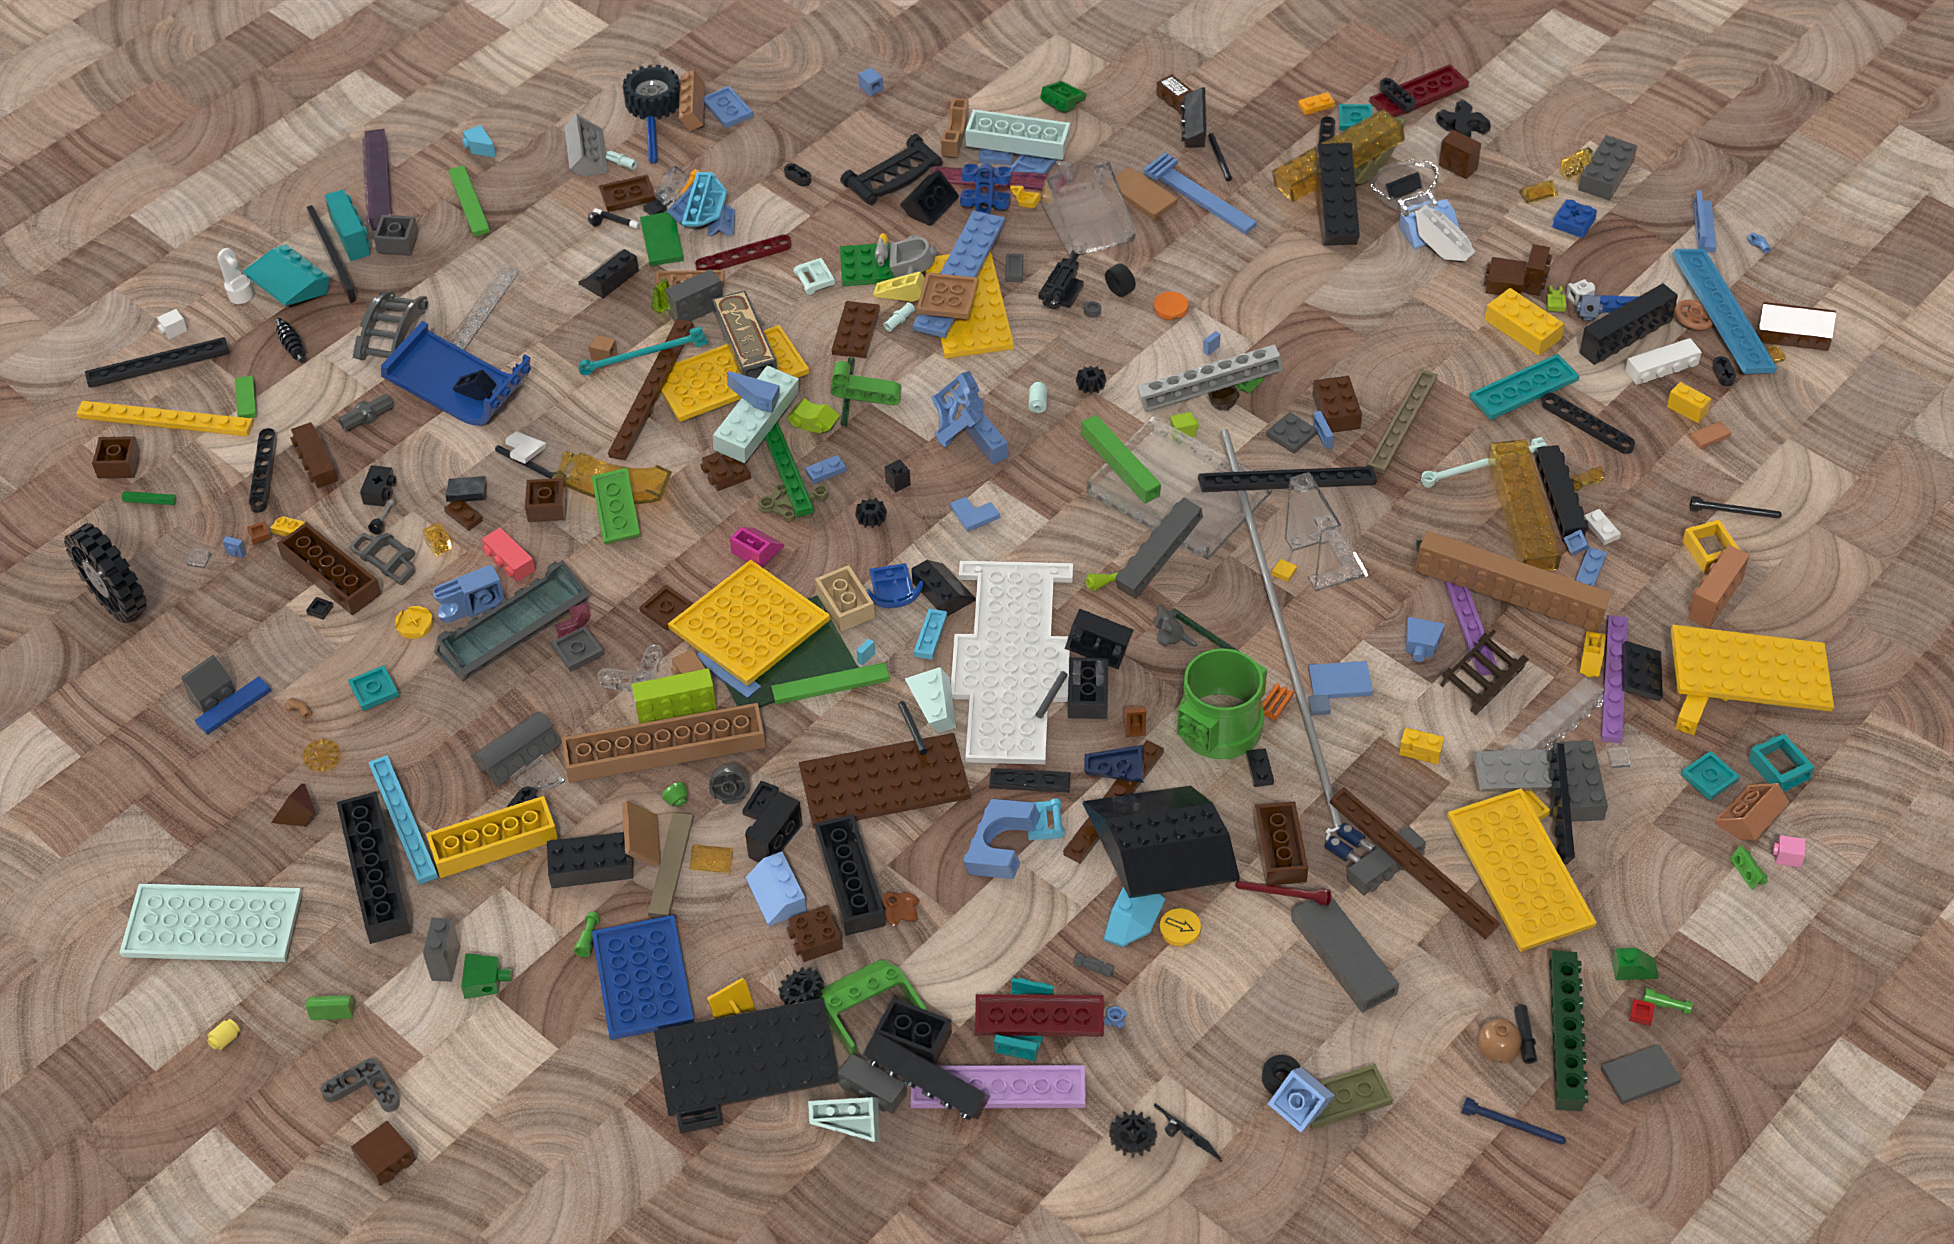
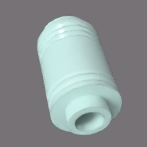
M1035 382L1030 386L1029 409L1034 413H1042L1047 407V387L1042 382Z

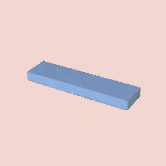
M701 652L697 654L706 669L709 668L713 676L746 701L752 699L762 690L761 686L755 681L746 686Z

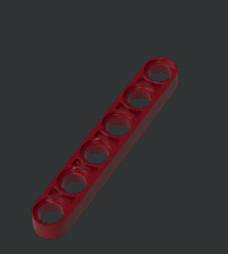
M782 234L702 257L695 261L696 270H722L784 252L792 246L791 237ZM782 241L788 242L786 244H780V242ZM771 246V248L765 249L764 247ZM752 250H753V251H756L755 253H751V254H750V253H747L748 251H752ZM734 255L739 256L738 258H732ZM723 260L721 263H716L715 261ZM700 265H707L704 268L699 267Z

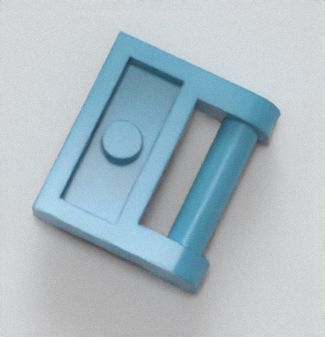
M1055 798L1045 802H1030L1036 804L1040 818L1034 832L1028 831V840L1064 837L1065 830L1062 827L1060 811L1062 801ZM1046 811L1053 812V829H1048Z

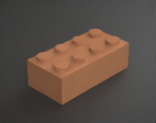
M1728 545L1725 551L1719 553L1717 563H1712L1708 576L1704 575L1700 583L1701 586L1699 588L1696 587L1693 591L1692 598L1694 599L1688 608L1691 611L1689 619L1708 628L1712 626L1742 582L1750 554Z

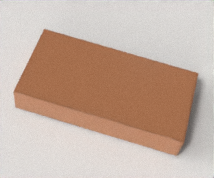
M1719 421L1691 433L1690 439L1700 449H1703L1731 437L1732 432Z

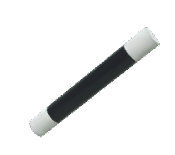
M597 208L593 211L602 215V218L636 229L640 227L639 222Z

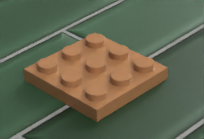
M927 272L916 308L917 314L969 319L978 286V278Z

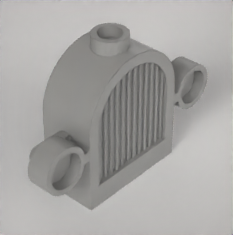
M916 235L909 236L906 240L891 243L890 269L895 278L927 270L933 264L937 255L934 245L930 246L925 238Z

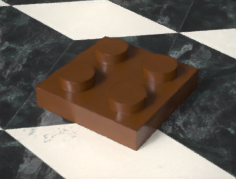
M665 585L643 603L639 609L642 614L665 630H668V623L693 605V603Z

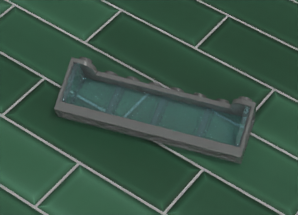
M563 560L558 563L556 561L551 563L547 567L548 571L545 577L541 579L536 578L529 584V587L517 590L514 593L515 596L510 599L508 597L503 599L496 608L493 609L491 607L480 618L475 617L471 619L466 627H459L453 632L444 631L439 634L434 653L463 682L585 604L590 595Z

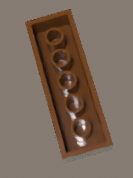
M307 522L277 543L281 558L351 615L381 595L378 580Z

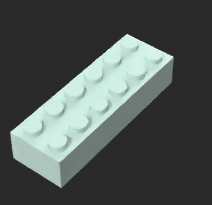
M973 109L965 130L966 146L1063 160L1070 141V123Z
M767 365L757 379L780 385V397L772 413L754 408L741 398L713 434V450L745 463L798 395V378Z

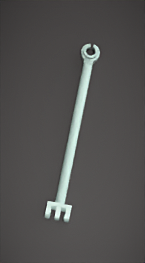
M1542 437L1532 439L1531 446L1441 472L1425 471L1422 473L1421 482L1424 487L1430 488L1439 479L1536 452L1537 447L1548 445Z

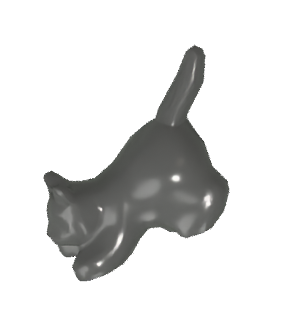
M1159 605L1158 615L1154 618V625L1160 629L1157 636L1158 643L1167 646L1183 640L1188 645L1197 646V643L1184 633L1182 625L1175 619L1178 611L1165 610L1163 605Z

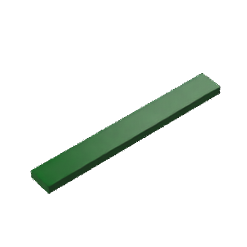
M777 421L765 436V442L796 517L814 513V507Z

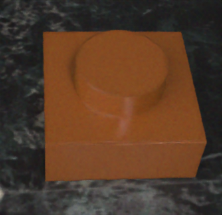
M265 521L247 527L253 544L271 539Z

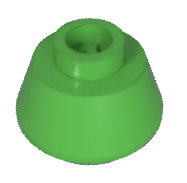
M683 782L672 784L662 793V799L671 806L678 808L687 802L688 792L686 784Z

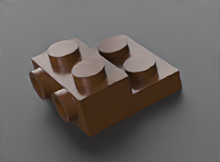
M719 452L702 457L701 469L704 474L707 473L711 486L714 485L717 491L751 479L749 470L741 461L725 454L720 455Z

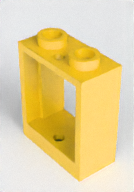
M1720 520L1710 521L1685 529L1682 542L1704 574L1709 572L1713 562L1717 563V558L1721 551L1708 555L1698 539L1716 535L1725 550L1728 545L1739 549Z

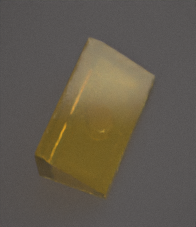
M1553 180L1523 187L1519 190L1520 195L1527 204L1558 196Z
M692 845L689 868L690 870L730 873L733 850L727 847Z

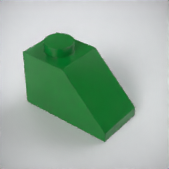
M1638 948L1615 949L1612 960L1615 980L1658 979L1655 958Z

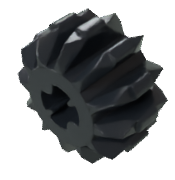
M1090 365L1088 368L1083 366L1082 370H1078L1076 383L1079 390H1083L1084 394L1090 392L1091 395L1093 392L1099 394L1100 390H1104L1106 377L1103 369Z
M868 498L867 501L862 499L861 503L857 504L855 517L859 525H864L865 528L871 526L873 529L875 525L880 527V524L885 522L887 510L883 501L878 502L877 498L874 500Z

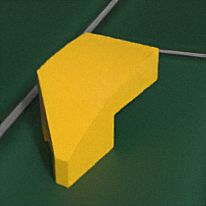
M1010 186L1011 192L1019 206L1035 209L1041 200L1040 193L1025 192L1023 186Z

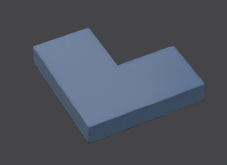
M967 497L950 503L951 510L967 532L1000 518V513L992 502L974 508Z

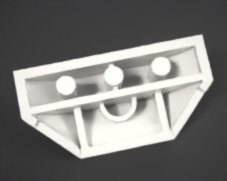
M1426 204L1416 212L1419 236L1444 260L1466 261L1476 252L1472 248L1469 238L1443 213L1430 208Z

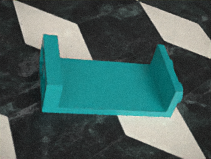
M1012 977V991L1010 995H1054V986ZM996 1035L994 1053L1036 1062L1043 1036Z

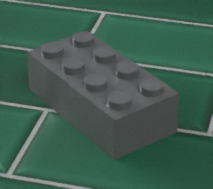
M1606 135L1581 174L1578 190L1610 201L1635 160L1637 145Z
M1594 741L1553 743V746L1556 743L1564 744L1572 822L1605 820L1608 804Z

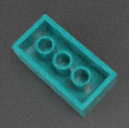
M344 189L325 194L324 197L331 222L350 262L370 256L368 248H371L368 238H365L368 233L365 226H361L363 223L360 215H357L355 205H351L353 203L350 195H346Z

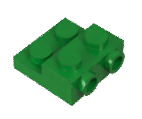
M1058 81L1043 86L1040 99L1048 105L1055 106L1059 111L1067 112L1075 109L1076 103L1085 100L1087 93L1063 81Z

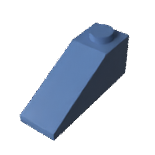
M731 371L727 373L728 387L754 408L772 413L780 397V385Z

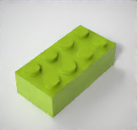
M709 668L632 684L639 724L717 710Z

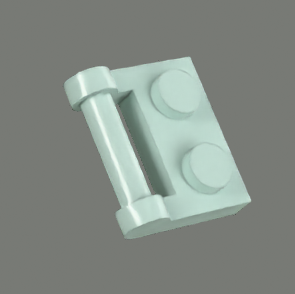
M822 258L798 265L793 269L794 274L799 277L808 295H812L816 290L835 284V279ZM804 272H809L814 280L813 283L809 282Z

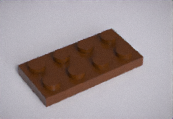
M845 302L832 346V355L867 358L880 312V304Z

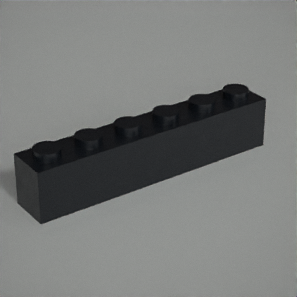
M1559 445L1537 447L1535 463L1562 542H1565L1564 537L1580 529L1585 536L1586 531L1589 529L1588 522L1584 520L1583 507L1579 505L1578 493L1574 491V481L1569 477V467L1565 465L1564 453L1560 451Z
M874 1032L863 1053L868 1058L867 1062L877 1068L879 1065L885 1067V1073L894 1078H897L899 1075L905 1079L904 1084L914 1089L916 1086L923 1089L922 1094L931 1099L934 1096L941 1100L940 1104L950 1110L953 1107L960 1110L959 1115L967 1120L971 1118L979 1119L990 1098V1095L881 1033Z

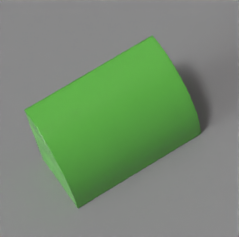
M353 995L308 997L306 1009L310 1020L353 1018L355 999Z

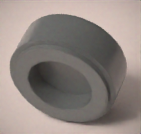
M1096 301L1087 302L1084 305V314L1090 318L1098 317L1101 314V305Z

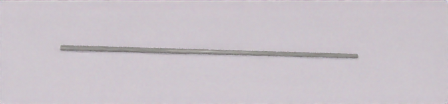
M1224 429L1221 433L1232 472H1240L1229 431ZM1246 490L1238 491L1335 827H1340L1342 821L1339 811L1329 803L1330 799L1334 796L1247 493Z

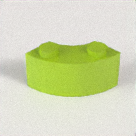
M804 398L795 405L786 419L795 428H801L813 433H822L830 430L840 415L827 403L817 405Z

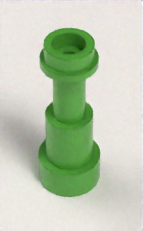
M589 912L586 915L585 921L587 924L585 930L582 931L579 941L576 942L574 953L580 957L590 956L593 940L592 931L600 921V916L596 912Z
M1646 988L1643 996V1001L1654 1003L1656 1006L1663 1008L1668 1006L1683 1010V1014L1690 1015L1693 1002L1687 999L1685 1002L1671 999L1668 995L1655 992L1654 989Z

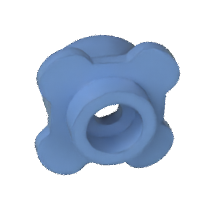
M1117 1006L1107 1008V1017L1104 1019V1024L1106 1026H1117V1028L1124 1027V1018L1127 1016L1126 1010Z

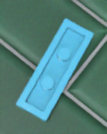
M928 609L914 649V657L933 660L947 619L946 611Z

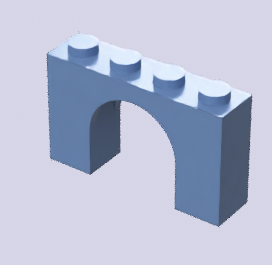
M999 799L990 800L988 807L984 810V816L978 824L977 832L971 840L970 848L963 859L969 875L1014 879L1020 866L1015 850L996 849L989 846L998 834L1007 830L1034 832L1040 818L1035 803Z

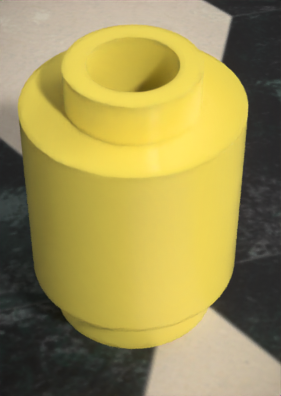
M231 1019L223 1021L208 1033L209 1039L207 1042L213 1049L223 1050L238 1037L240 1028Z

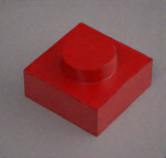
M1634 999L1629 1021L1651 1026L1655 1004Z

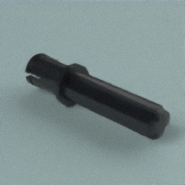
M1518 1004L1515 1007L1518 1030L1521 1033L1523 1061L1526 1064H1532L1537 1061L1535 1052L1536 1040L1532 1035L1528 1008L1526 1005Z

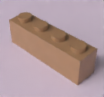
M695 70L680 76L679 120L689 131L704 125L705 82Z

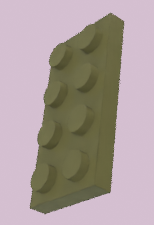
M1376 1064L1319 1081L1335 1096L1324 1111L1309 1126L1313 1130L1393 1104V1098Z

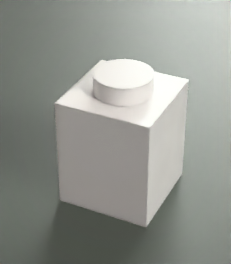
M177 309L157 317L159 322L157 328L161 335L165 334L168 340L187 332L184 319Z

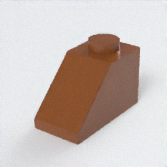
M1143 705L1123 707V723L1126 737L1146 736V708Z

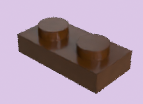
M454 501L444 507L445 513L468 531L483 521L482 516L463 501Z

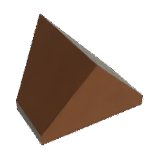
M301 783L290 794L271 823L307 827L316 812L305 784Z

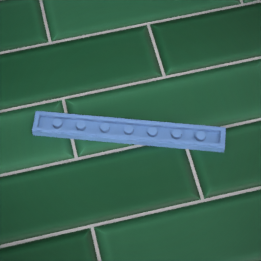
M1173 168L1159 178L1160 181L1243 234H1247L1257 226L1255 220Z

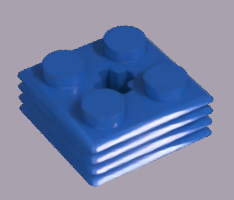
M1566 199L1554 216L1552 227L1583 238L1595 221L1597 210L1589 205L1579 204L1575 200Z

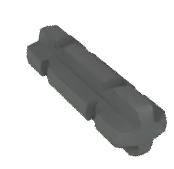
M1076 953L1073 960L1075 965L1080 967L1083 965L1085 969L1099 974L1102 972V975L1111 977L1114 971L1113 965L1103 964V961L1089 956L1086 958L1081 953Z

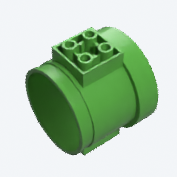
M1212 649L1196 656L1186 668L1184 696L1178 709L1177 734L1180 735L1184 743L1194 752L1212 759H1232L1246 754V751L1252 750L1259 742L1263 732L1264 709L1261 700L1266 691L1267 668L1256 663L1248 655L1233 649ZM1221 694L1239 698L1245 703L1235 707L1224 708L1206 704L1199 699L1209 695Z

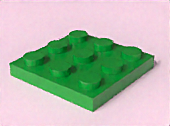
M888 243V258L883 266H879L877 264L878 260L875 258L877 244L840 246L842 287L872 285L893 279V273L890 269L891 243Z

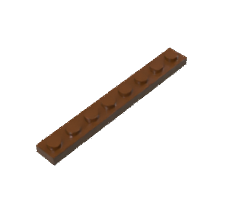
M1148 740L1143 744L1144 779L1164 753L1163 747ZM1117 779L1103 798L1133 794L1141 782ZM1089 817L1063 850L1064 856L1079 864L1083 862L1100 839Z

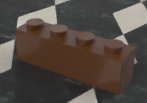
M312 422L291 429L293 436L290 437L293 447H297L296 452L299 459L303 458L301 462L304 470L309 471L307 475L310 482H314L317 489L337 482L335 469Z

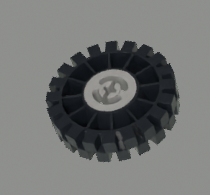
M86 523L65 536L64 544L67 547L66 551L72 559L71 562L74 568L79 571L78 575L81 580L88 584L86 587L90 593L95 594L98 603L101 606L104 605L105 610L110 615L112 614L121 623H125L146 610L147 599L143 594L142 586L137 582L136 574L128 568L130 565L127 560L121 558L119 549L115 545L112 546L111 540L105 534L103 535L98 527H94L91 523Z

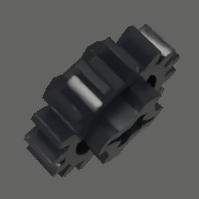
M801 967L800 972L793 970V975H786L787 980L780 982L782 987H779L778 990L782 1002L785 1005L815 1000L816 996L822 995L820 990L825 987L823 985L824 981L817 970L812 971L811 967H809L805 971Z
M1132 1110L1131 1115L1123 1112L1122 1118L1116 1116L1115 1122H1111V1130H1109L1111 1145H1116L1115 1151L1117 1152L1122 1149L1123 1156H1126L1127 1153H1131L1132 1158L1135 1157V1153L1143 1156V1150L1150 1152L1151 1146L1156 1144V1124L1151 1123L1150 1116L1143 1118V1112H1140L1139 1115H1135L1134 1110Z

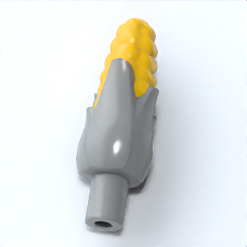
M884 233L880 235L875 251V258L878 260L877 264L879 266H883L888 258V238Z

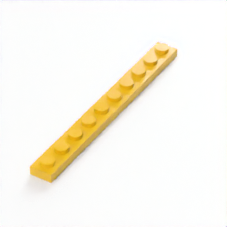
M82 401L76 413L80 419L249 436L254 424L251 418Z

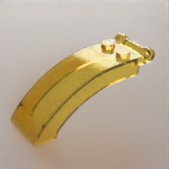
M565 451L561 456L562 461L552 478H564L565 487L595 498L591 476L628 468L635 504H646L661 500L672 471L658 465L647 468L618 466L601 461L582 452L575 455ZM572 462L574 466L567 478L563 475L568 463Z

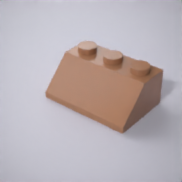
M1778 783L1749 784L1714 822L1739 840L1753 841L1758 839L1761 833L1772 824V821L1783 813L1789 801Z

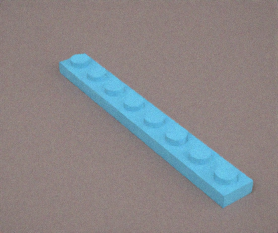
M386 755L368 762L418 885L438 878L388 756Z

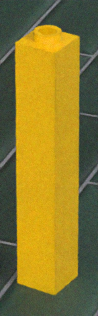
M1687 695L1675 729L1695 735L1710 697Z

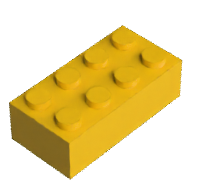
M1511 288L1487 304L1485 321L1538 356L1562 339L1565 323Z

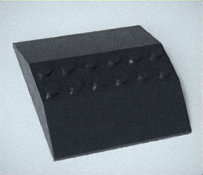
M1184 786L1083 801V806L1129 898L1239 881L1240 876L1229 832L1213 802L1194 787Z

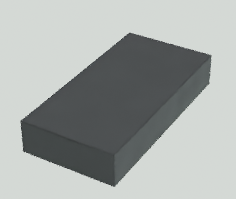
M1006 254L1005 282H1023V254Z

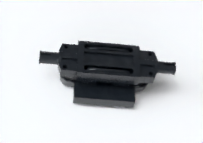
M1073 252L1070 258H1063L1061 263L1058 262L1038 294V299L1044 300V306L1047 305L1048 308L1058 309L1060 306L1071 308L1084 286L1083 280L1076 279L1079 269V262L1076 261L1079 257L1077 252L1076 254Z

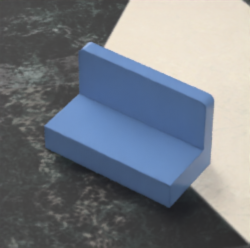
M724 203L720 219L708 224V235L711 237L720 230L730 237L734 233L735 210Z

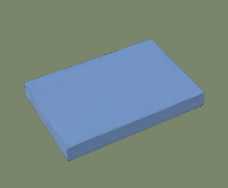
M730 86L704 96V105L725 129L754 117L753 111Z
M1367 661L1313 664L1308 666L1313 696L1328 695L1329 699L1372 696L1373 690Z

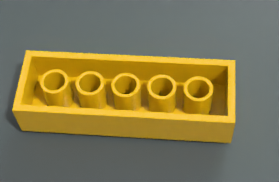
M544 796L426 833L440 878L546 845L547 841L558 840L556 828Z

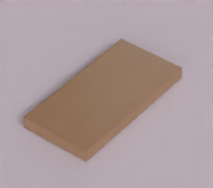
M1132 167L1127 168L1106 182L1107 188L1153 219L1178 203V199Z

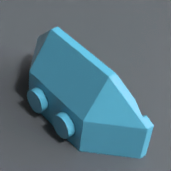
M713 172L696 173L682 226L699 227L720 219L727 190Z
M1123 886L1111 911L1104 941L1125 947L1130 942L1150 934L1165 903L1163 894L1129 898Z

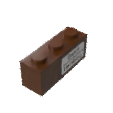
M1171 74L1157 82L1156 95L1170 107L1174 108L1180 115L1184 116V112H1181V102H1184V95L1193 90Z

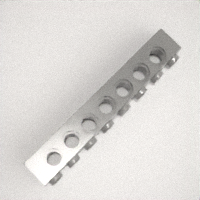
M1274 344L1137 386L1140 401L1146 412L1282 371L1283 367L1280 354Z

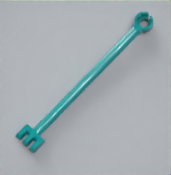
M702 327L690 329V336L595 362L584 359L579 363L578 371L580 370L579 373L582 375H590L596 368L694 342L695 346L699 347L706 345L708 340L705 338Z

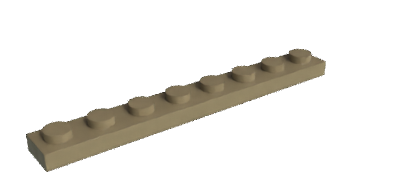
M1420 369L1367 466L1373 467L1374 472L1385 474L1435 384L1438 374Z

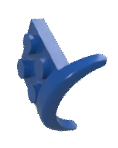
M906 563L869 569L874 594L870 589H867V593L873 603L879 607H902L912 603L921 593L923 581H919L917 587L913 590Z

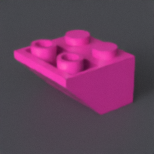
M741 527L730 537L732 554L746 562L752 560L762 568L784 547V544L752 527Z

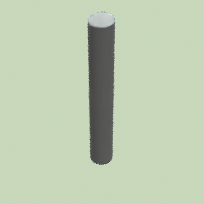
M1060 672L1036 712L1037 718H1043L1067 678L1068 674L1066 672Z

